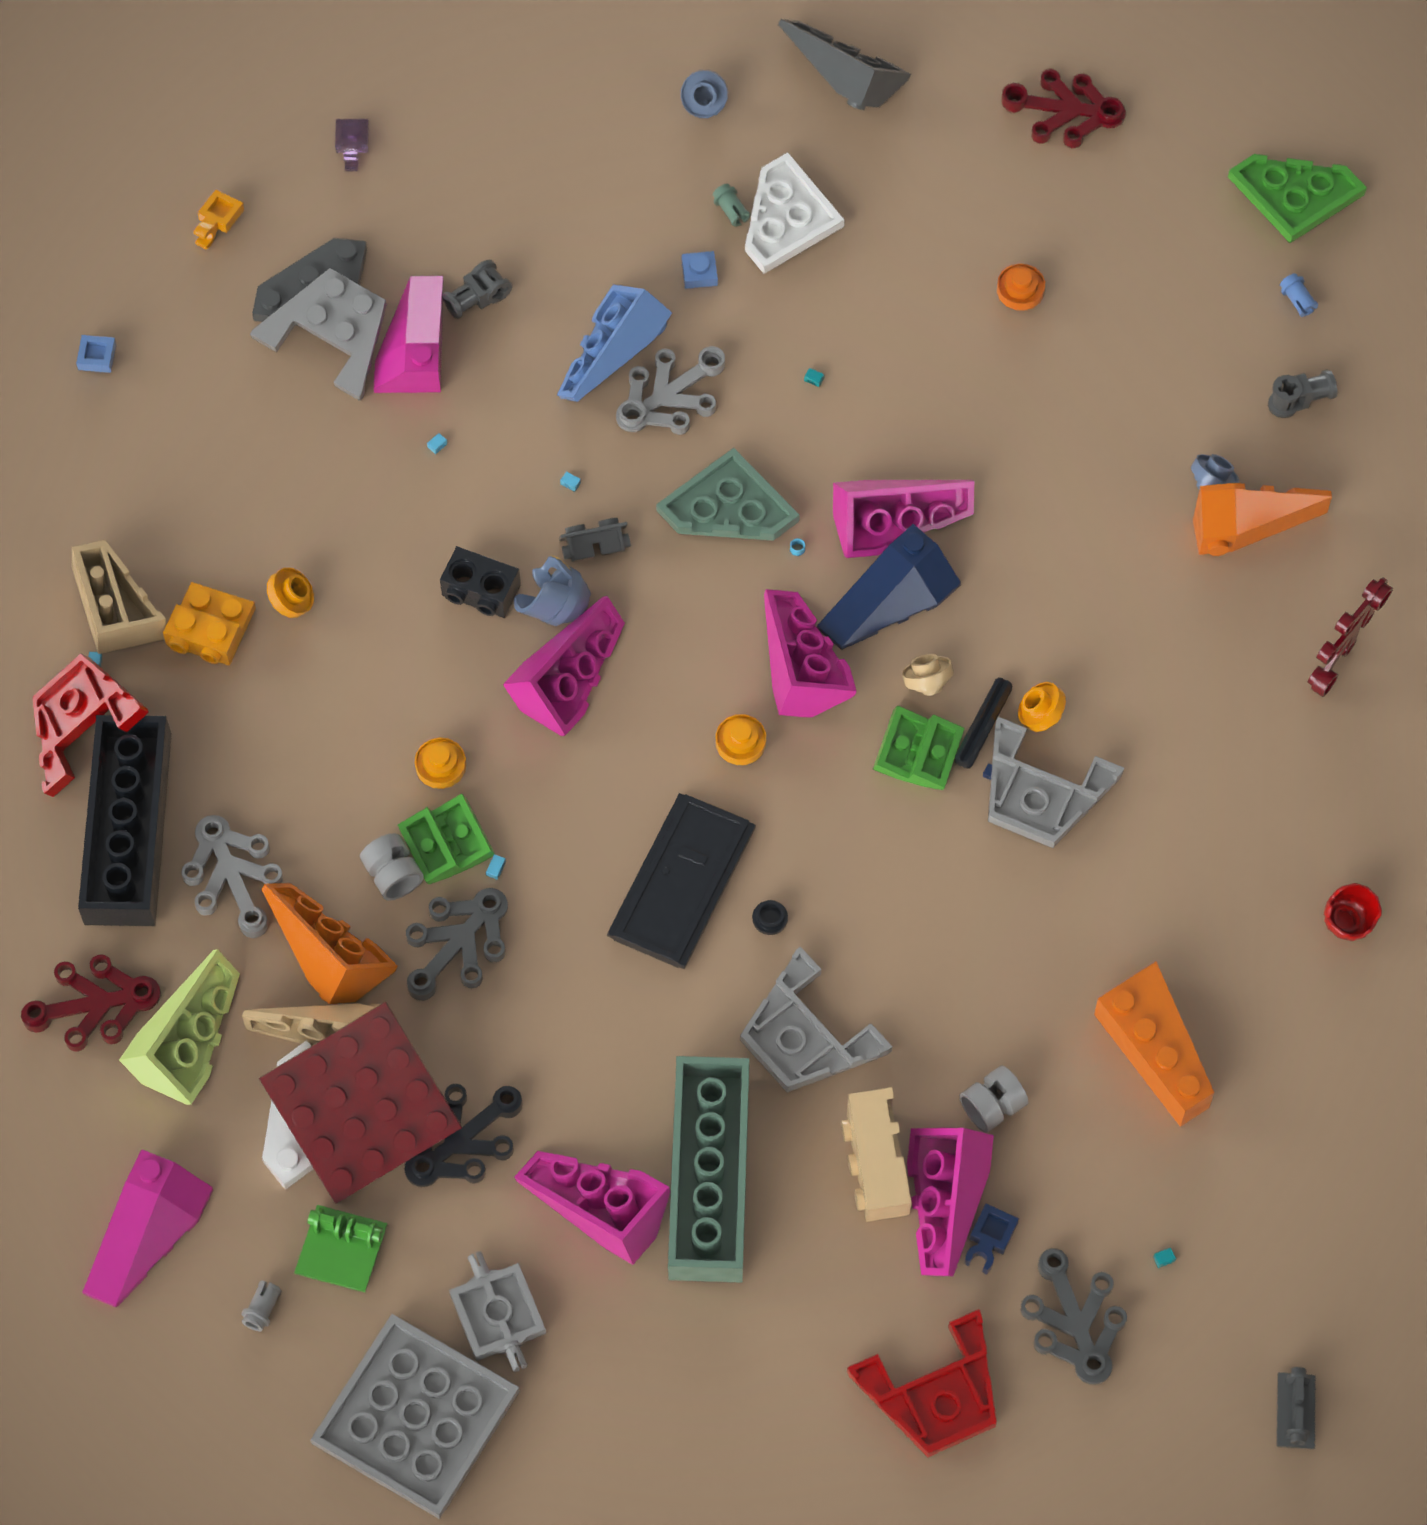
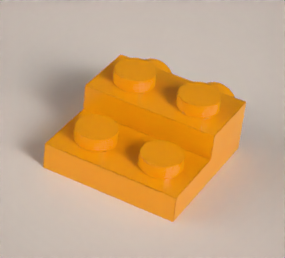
M191 582L181 605H175L163 631L166 645L177 653L186 654L189 652L200 656L208 663L218 664L220 662L230 666L256 609L255 602Z

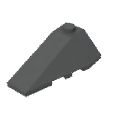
M780 19L778 25L838 94L848 99V105L856 109L865 110L866 107L879 108L910 78V73L879 57L874 59L859 54L860 49L853 45H847L838 41L832 43L833 36L807 24L787 19Z

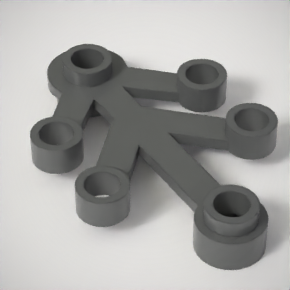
M495 888L483 889L476 894L473 900L448 902L443 897H437L429 903V913L433 920L442 922L447 920L449 916L471 915L464 924L426 928L420 923H413L408 926L406 938L408 944L412 947H422L426 943L448 941L424 969L414 970L408 976L407 987L411 997L419 1001L430 999L436 992V977L461 949L464 965L461 970L463 985L467 988H476L482 983V970L477 962L475 933L484 923L487 934V941L484 944L486 959L490 962H499L505 957L506 951L504 942L500 938L499 920L507 913L508 902L506 896L500 890ZM488 900H493L496 902V905L492 908H487L484 906V903ZM439 905L446 907L443 913H435L433 910ZM415 931L423 933L420 939L410 937ZM492 946L501 948V951L497 954L488 952ZM469 972H475L478 974V977L475 980H468L465 978L466 974ZM423 977L428 980L423 986L415 984L418 978Z
M1048 1249L1039 1258L1038 1271L1044 1279L1053 1282L1065 1315L1044 1306L1042 1299L1036 1295H1028L1023 1299L1021 1314L1028 1320H1038L1074 1337L1079 1350L1058 1342L1055 1333L1049 1329H1042L1036 1333L1034 1348L1040 1354H1051L1074 1365L1077 1376L1083 1382L1091 1385L1101 1384L1109 1378L1112 1371V1360L1108 1355L1109 1349L1117 1332L1124 1328L1127 1321V1314L1123 1308L1119 1306L1108 1308L1104 1315L1105 1327L1094 1346L1089 1329L1104 1297L1112 1292L1113 1278L1105 1272L1095 1274L1090 1284L1091 1292L1082 1311H1080L1066 1275L1069 1265L1066 1254L1059 1249ZM1055 1257L1059 1259L1061 1265L1051 1267L1047 1260ZM1104 1280L1108 1283L1109 1287L1105 1290H1100L1096 1287L1095 1282ZM1035 1303L1038 1305L1039 1310L1031 1313L1027 1311L1026 1304ZM1111 1314H1118L1122 1318V1322L1113 1324L1108 1317ZM1041 1337H1048L1051 1339L1052 1345L1043 1347L1039 1344L1038 1340ZM1095 1359L1100 1363L1101 1367L1097 1370H1092L1087 1366V1362Z

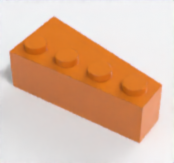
M1155 961L1098 998L1094 1013L1095 1017L1180 1127L1207 1110L1210 1107L1214 1090L1157 962Z

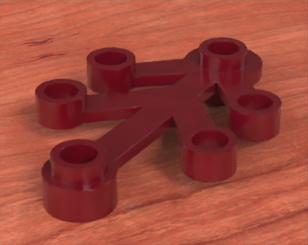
M1046 69L1042 72L1040 85L1046 91H1053L1059 99L1028 95L1026 88L1019 83H1010L1002 91L1001 103L1009 112L1016 113L1023 108L1057 113L1047 120L1038 121L1033 125L1031 137L1033 141L1039 144L1048 142L1053 131L1078 116L1090 117L1080 125L1069 126L1064 131V144L1069 148H1077L1082 144L1083 137L1101 126L1106 128L1118 127L1124 122L1126 110L1122 102L1115 97H1104L1092 84L1091 77L1084 73L1074 76L1072 91L1079 96L1085 95L1092 104L1081 103L1060 79L1059 72L1054 69ZM1047 78H1052V79H1054L1055 81H1054V82H1048V81H1046L1045 79H1047ZM1078 83H1085L1086 86L1081 87V86H1079V85H1077V84H1078ZM1042 130L1046 134H1038L1037 131ZM1070 135H1075V136H1077L1078 138H1077V139H1071V138H1069L1068 136H1070Z
M1382 577L1378 582L1373 579L1368 584L1362 594L1365 601L1353 615L1345 612L1338 620L1334 629L1342 634L1335 644L1327 641L1318 652L1316 658L1326 664L1324 668L1318 666L1309 677L1307 683L1312 685L1311 690L1324 697L1335 684L1339 674L1332 669L1341 655L1346 657L1357 641L1356 638L1360 627L1364 628L1373 617L1374 610L1379 611L1390 597L1393 587L1387 584L1388 580Z
M103 954L94 956L90 961V969L93 976L98 979L106 978L122 990L107 992L78 974L72 963L64 961L59 963L54 969L57 982L62 986L72 987L86 997L48 1005L42 1001H31L23 1007L21 1019L26 1029L38 1033L46 1030L50 1026L52 1019L88 1012L78 1027L68 1029L64 1035L67 1047L71 1051L78 1052L87 1046L89 1036L111 1007L124 1005L114 1020L105 1021L100 1028L101 1036L106 1043L116 1044L120 1042L124 1035L123 1031L138 1011H147L157 1005L161 997V990L159 984L153 978L139 976L133 979L112 966L109 957ZM99 963L107 964L106 969L102 971H97L95 967ZM64 970H71V971H72V973H71V975H70L69 977H67V978H61V977H60V973H61L62 971H64ZM141 988L148 989V993L146 995H136L137 990ZM41 1010V1014L38 1017H29L31 1011ZM110 1028L118 1029L117 1034L114 1036H107L106 1032ZM74 1035L82 1036V1040L79 1043L73 1044L70 1042Z

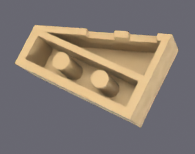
M102 540L72 547V570L98 654L165 640L163 631L166 627V618L160 611L157 612L148 600L143 588H139L129 575V570L107 541Z
M892 1087L848 1094L846 1120H841L844 1142L851 1141L853 1154H848L851 1176L858 1177L860 1187L854 1189L856 1206L858 1211L864 1210L866 1222L910 1215L911 1198L904 1156L902 1157L897 1135L900 1133L898 1122L894 1120L892 1099H894Z

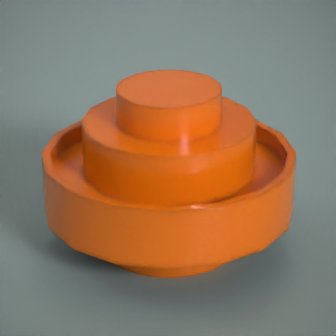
M1020 263L1010 265L998 277L997 295L1000 301L1011 309L1023 311L1032 309L1044 297L1045 279L1042 273L1031 265Z

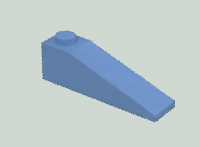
M613 284L592 317V321L596 325L591 335H585L580 345L584 348L581 357L571 363L557 395L561 399L578 402L654 341L665 330L667 320L672 312L645 289Z

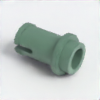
M723 184L713 192L714 203L716 206H721L734 227L740 226L739 216L745 223L749 219L750 213L737 197L736 188L730 187L729 184Z

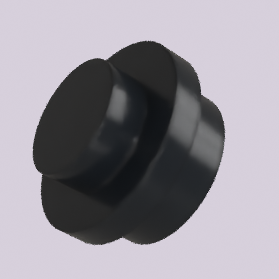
M766 900L755 907L752 921L759 932L765 935H775L786 927L788 913L781 903L774 900Z

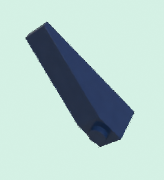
M912 524L885 549L821 620L817 628L823 635L829 636L839 649L843 650L878 634L880 629L896 622L901 624L909 620V616L925 609L929 611L938 607L961 586V582L938 544Z

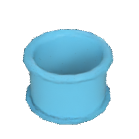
M799 538L793 539L790 543V552L794 556H801L805 552V542ZM795 544H800L803 548L795 550L792 547Z

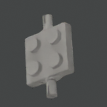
M481 1251L476 1252L480 1266H478L474 1254L469 1255L467 1258L475 1276L466 1284L449 1290L451 1299L476 1361L496 1353H506L512 1366V1371L518 1372L519 1366L515 1357H517L522 1370L528 1366L520 1347L525 1342L546 1334V1329L519 1263L502 1270L489 1271L483 1253Z

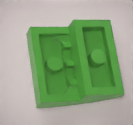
M897 705L892 712L873 770L919 786L943 790L965 728L934 714L929 719Z
M463 794L458 795L433 811L427 807L398 824L428 885L468 870L493 857L495 854L467 798Z

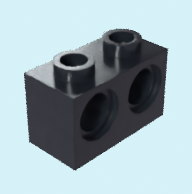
M456 546L440 578L442 596L454 604L462 605L464 603L475 607L484 615H496L505 618L521 586L519 568ZM460 577L470 578L468 581L465 582L457 581V579ZM493 588L501 589V591L498 593L488 592L490 589Z

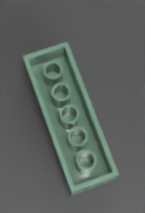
M676 1056L668 1280L743 1283L750 1058Z

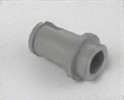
M266 1281L259 1282L249 1307L242 1311V1316L244 1317L242 1323L246 1327L255 1331H262L264 1327L269 1326L270 1320L268 1317L278 1296L282 1292L273 1283L269 1282L268 1287H266Z

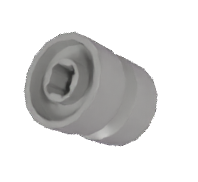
M396 833L387 834L375 839L360 854V860L369 875L375 877V885L387 901L396 900L411 893L422 883L424 878L415 860L408 857L409 850L400 835Z
M1002 1065L984 1077L983 1085L976 1082L959 1095L965 1112L978 1129L984 1133H988L1004 1121V1114L1012 1116L1029 1103L1021 1083L1009 1069Z

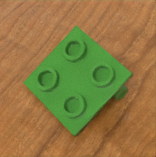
M317 1205L315 1210L310 1211L308 1217L310 1227L294 1274L365 1293L388 1224Z

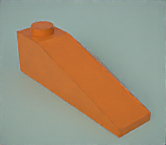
M1243 483L1200 486L1193 516L1199 555H1224L1227 552H1233L1328 513L1332 493L1330 490L1292 488L1282 493L1275 492L1274 486L1263 485L1260 488L1261 491L1246 490Z
M271 883L263 885L262 891L308 982L325 1002L329 1004L356 1002L396 971L398 966L376 943L368 938L364 939L363 942L348 932L351 927L343 920L336 921L325 916L322 913L324 910L323 906L293 884Z

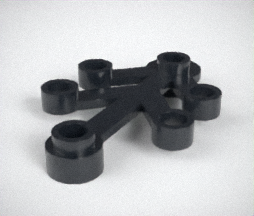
M451 1084L445 1090V1099L461 1124L462 1108L467 1102V1093L462 1085ZM511 1086L499 1088L493 1095V1103L461 1129L444 1138V1142L432 1151L431 1146L406 1161L404 1170L408 1181L418 1187L430 1186L438 1178L466 1179L470 1183L481 1182L486 1175L485 1165L480 1159L472 1158L467 1160L465 1164L445 1163L444 1161L453 1154L494 1156L498 1160L509 1159L513 1155L514 1147L512 1140L508 1136L500 1135L494 1138L493 1141L474 1140L473 1138L499 1117L513 1118L517 1116L522 1109L520 1092ZM453 1092H460L463 1095L457 1101L451 1100L449 1096ZM504 1095H511L514 1098L509 1104H504L500 1101ZM505 1143L509 1146V1149L501 1153L496 1150L497 1145ZM420 1163H427L429 1165V1169L425 1172L417 1171L416 1167ZM472 1166H477L481 1169V1172L473 1176L468 1173V1169Z

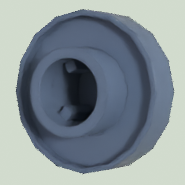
M699 70L692 73L685 79L681 88V101L684 108L691 115L698 118H710L717 115L724 108L728 99V88L725 80L718 73L711 70Z
M1205 454L1197 455L1190 467L1197 481L1196 486L1198 489L1204 485L1239 483L1240 481L1238 475L1233 471V465L1225 458L1216 454L1211 456Z

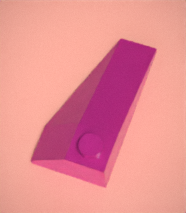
M410 276L375 359L374 393L441 392L443 276Z
M859 480L833 483V518L844 557L846 558L881 555L912 524L925 533L934 528L941 529L974 514L973 480Z
M766 589L764 592L772 689L779 715L812 718L854 697L857 690L850 666L845 659H839L832 650L834 643L829 636L823 637L815 625L817 619L799 593Z
M603 596L524 661L503 684L522 713L560 736H566L586 713L589 703L586 702L592 687L598 685L601 679L598 673L605 658L611 656L625 624L608 596Z
M911 1128L907 1170L908 1176L914 1178L916 1195L911 1197L912 1208L918 1210L920 1227L916 1231L921 1275L954 1276L990 1173L994 1135L967 1128Z
M141 1149L125 1181L82 1291L83 1295L117 1308L147 1277V1272L163 1255L166 1257L174 1248L173 1245L179 1238L198 1223L213 1192V1187L177 1163Z
M537 1151L514 1176L519 1184L594 1241L632 1265L657 1238L671 1192L667 1185L639 1170L630 1169L629 1172L614 1170L608 1164L588 1165L579 1163L577 1158Z

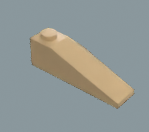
M358 1003L244 1010L242 1017L246 1030L301 1044L307 1040L312 1046L380 1004L371 1003L367 1006Z

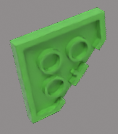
M1253 154L1231 168L1228 174V178L1289 243L1364 196L1367 189L1345 165L1333 164L1332 168L1313 165V161L1287 158L1286 162L1269 160L1267 155Z

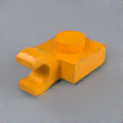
M215 190L198 211L199 220L202 222L194 230V234L199 236L195 244L207 250L213 243L218 229L227 233L244 212L243 202Z

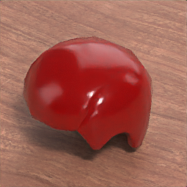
M1358 883L1342 886L1329 897L1324 908V921L1327 928L1340 939L1355 941L1365 938L1373 931L1382 915L1379 898L1369 887Z

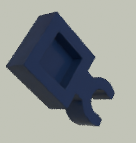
M985 1203L969 1239L978 1243V1245L972 1246L967 1251L965 1265L969 1266L974 1257L981 1256L986 1261L982 1273L988 1274L994 1262L992 1252L1004 1254L1018 1225L1019 1218Z

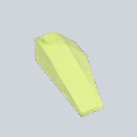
M218 949L213 950L136 1034L119 1061L141 1084L186 1105L192 1104L210 1077L213 1065L209 1064L214 1047L219 1046L222 1036L218 1033L223 1015L229 1012L240 973Z

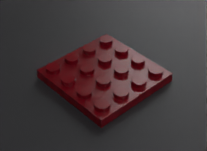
M386 1001L259 1078L335 1204L462 1128V1125Z

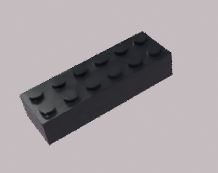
M96 715L78 910L84 925L156 926L172 737L166 716H144L126 732L117 727L112 715Z

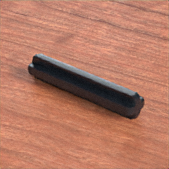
M1001 677L995 679L955 755V763L965 769L973 766L1012 691V683Z

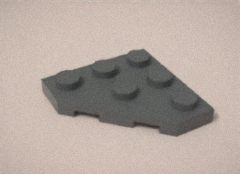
M333 238L260 284L257 288L252 312L253 321L263 322L329 268L360 285L367 252L366 241Z

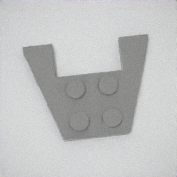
M329 268L255 327L250 335L254 340L278 352L293 327L298 325L350 355L351 357L335 379L334 385L361 401L365 392L364 386L372 365L371 359L375 344H377L387 303L385 299Z
M998 717L994 734L988 822L1054 848L1122 777L1124 767L1095 756L1082 786L1016 760L1015 757L1024 740L1027 728Z
M801 946L796 949L788 966L781 972L767 998L762 1001L740 1035V1041L786 1092L881 1058L892 1052V1045L871 1023L847 1043L841 1045L796 996L798 992L821 975V968Z

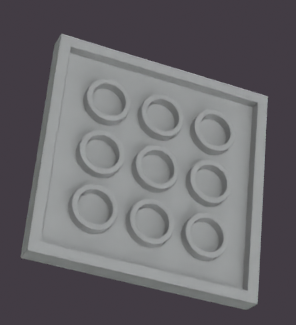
M391 1314L314 1433L311 1443L440 1519L519 1394L520 1389L515 1384Z

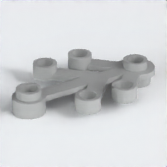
M714 346L704 348L699 353V364L668 384L670 371L675 367V354L670 349L659 350L655 355L657 371L653 395L642 401L643 388L649 383V372L642 366L632 368L629 372V383L631 385L629 399L623 402L617 409L616 421L620 428L628 432H637L646 425L670 427V430L675 434H685L690 427V419L686 413L678 411L673 414L653 411L660 406L695 409L703 417L713 415L716 411V400L712 395L702 394L696 396L680 393L706 375L710 377L719 375L725 368L724 352ZM669 358L670 361L668 363H663L660 361V359ZM708 363H716L717 365H716V366H708L707 364H708ZM637 375H642L643 377H645L642 380L634 379V377ZM702 403L711 404L709 408H703L700 405ZM631 415L638 417L637 419H628ZM682 420L685 422V424L682 426L675 425L674 422Z
M216 815L207 816L200 820L196 826L195 836L199 846L192 861L186 863L181 870L183 880L190 886L199 885L204 879L203 868L212 851H214L218 862L205 891L200 892L195 897L197 911L201 915H211L216 911L217 898L227 880L241 911L238 917L241 932L249 938L260 937L268 928V920L261 908L254 907L240 874L262 881L263 884L282 883V870L276 864L271 863L261 866L230 854L227 845L249 851L250 855L254 858H264L270 851L268 839L264 835L256 834L249 837L231 831L229 823L224 818ZM210 828L219 829L218 832L213 835H209L206 833L207 830ZM256 843H263L265 845L261 850H254L252 848ZM191 870L199 871V874L194 878L187 876V873ZM270 872L278 873V876L273 880L266 878V875ZM205 899L212 901V904L208 907L200 906V903ZM252 915H256L259 917L258 920L254 923H248L246 921V919Z

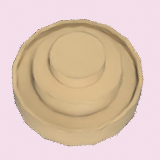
M936 654L918 656L902 671L905 686L908 689L923 692L924 695H934L941 692L943 686L954 675L951 660L948 657L937 656Z

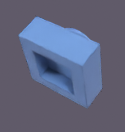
M714 251L682 254L685 289L718 286Z
M82 335L76 361L78 370L111 373L116 349L115 338Z

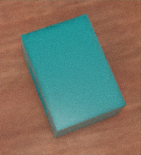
M811 368L808 369L804 376L805 382L817 387L821 385L824 379L823 373Z
M1171 1247L1153 1255L1158 1268L1176 1261Z

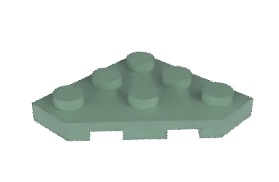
M732 448L656 504V511L678 534L774 541L797 524L800 515L735 448Z

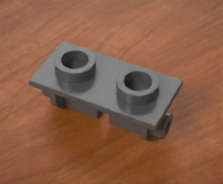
M611 518L599 521V527L586 530L585 524L565 528L566 534H562L559 537V542L567 540V546H562L564 560L571 559V562L595 557L593 544L599 543L601 555L625 551L626 547H631L629 534H622L621 529L627 527V522L619 523L618 518Z
M1294 1367L1291 1368V1373H1277L1276 1447L1315 1449L1316 1375L1306 1374L1305 1368Z

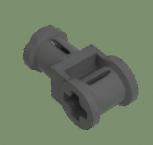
M485 260L479 263L472 272L463 276L464 285L451 293L446 291L442 294L443 301L454 318H461L463 316L462 312L476 304L480 309H483L489 304L502 301L509 295L513 285L508 279L502 278L496 270L497 266L493 260Z
M1328 369L1323 370L1321 375L1307 378L1305 373L1296 376L1282 375L1274 381L1273 393L1269 397L1268 408L1277 417L1289 418L1296 411L1309 408L1311 401L1325 397L1334 399L1338 394L1336 379L1332 371Z

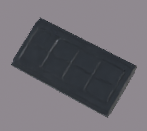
M679 793L607 933V937L672 966L685 969L756 825L750 823L747 819L692 796Z

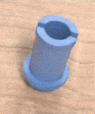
M1294 273L1281 281V293L1284 296L1287 295L1299 312V315L1305 317L1314 312V309H1317L1319 305L1304 286V278L1298 277Z

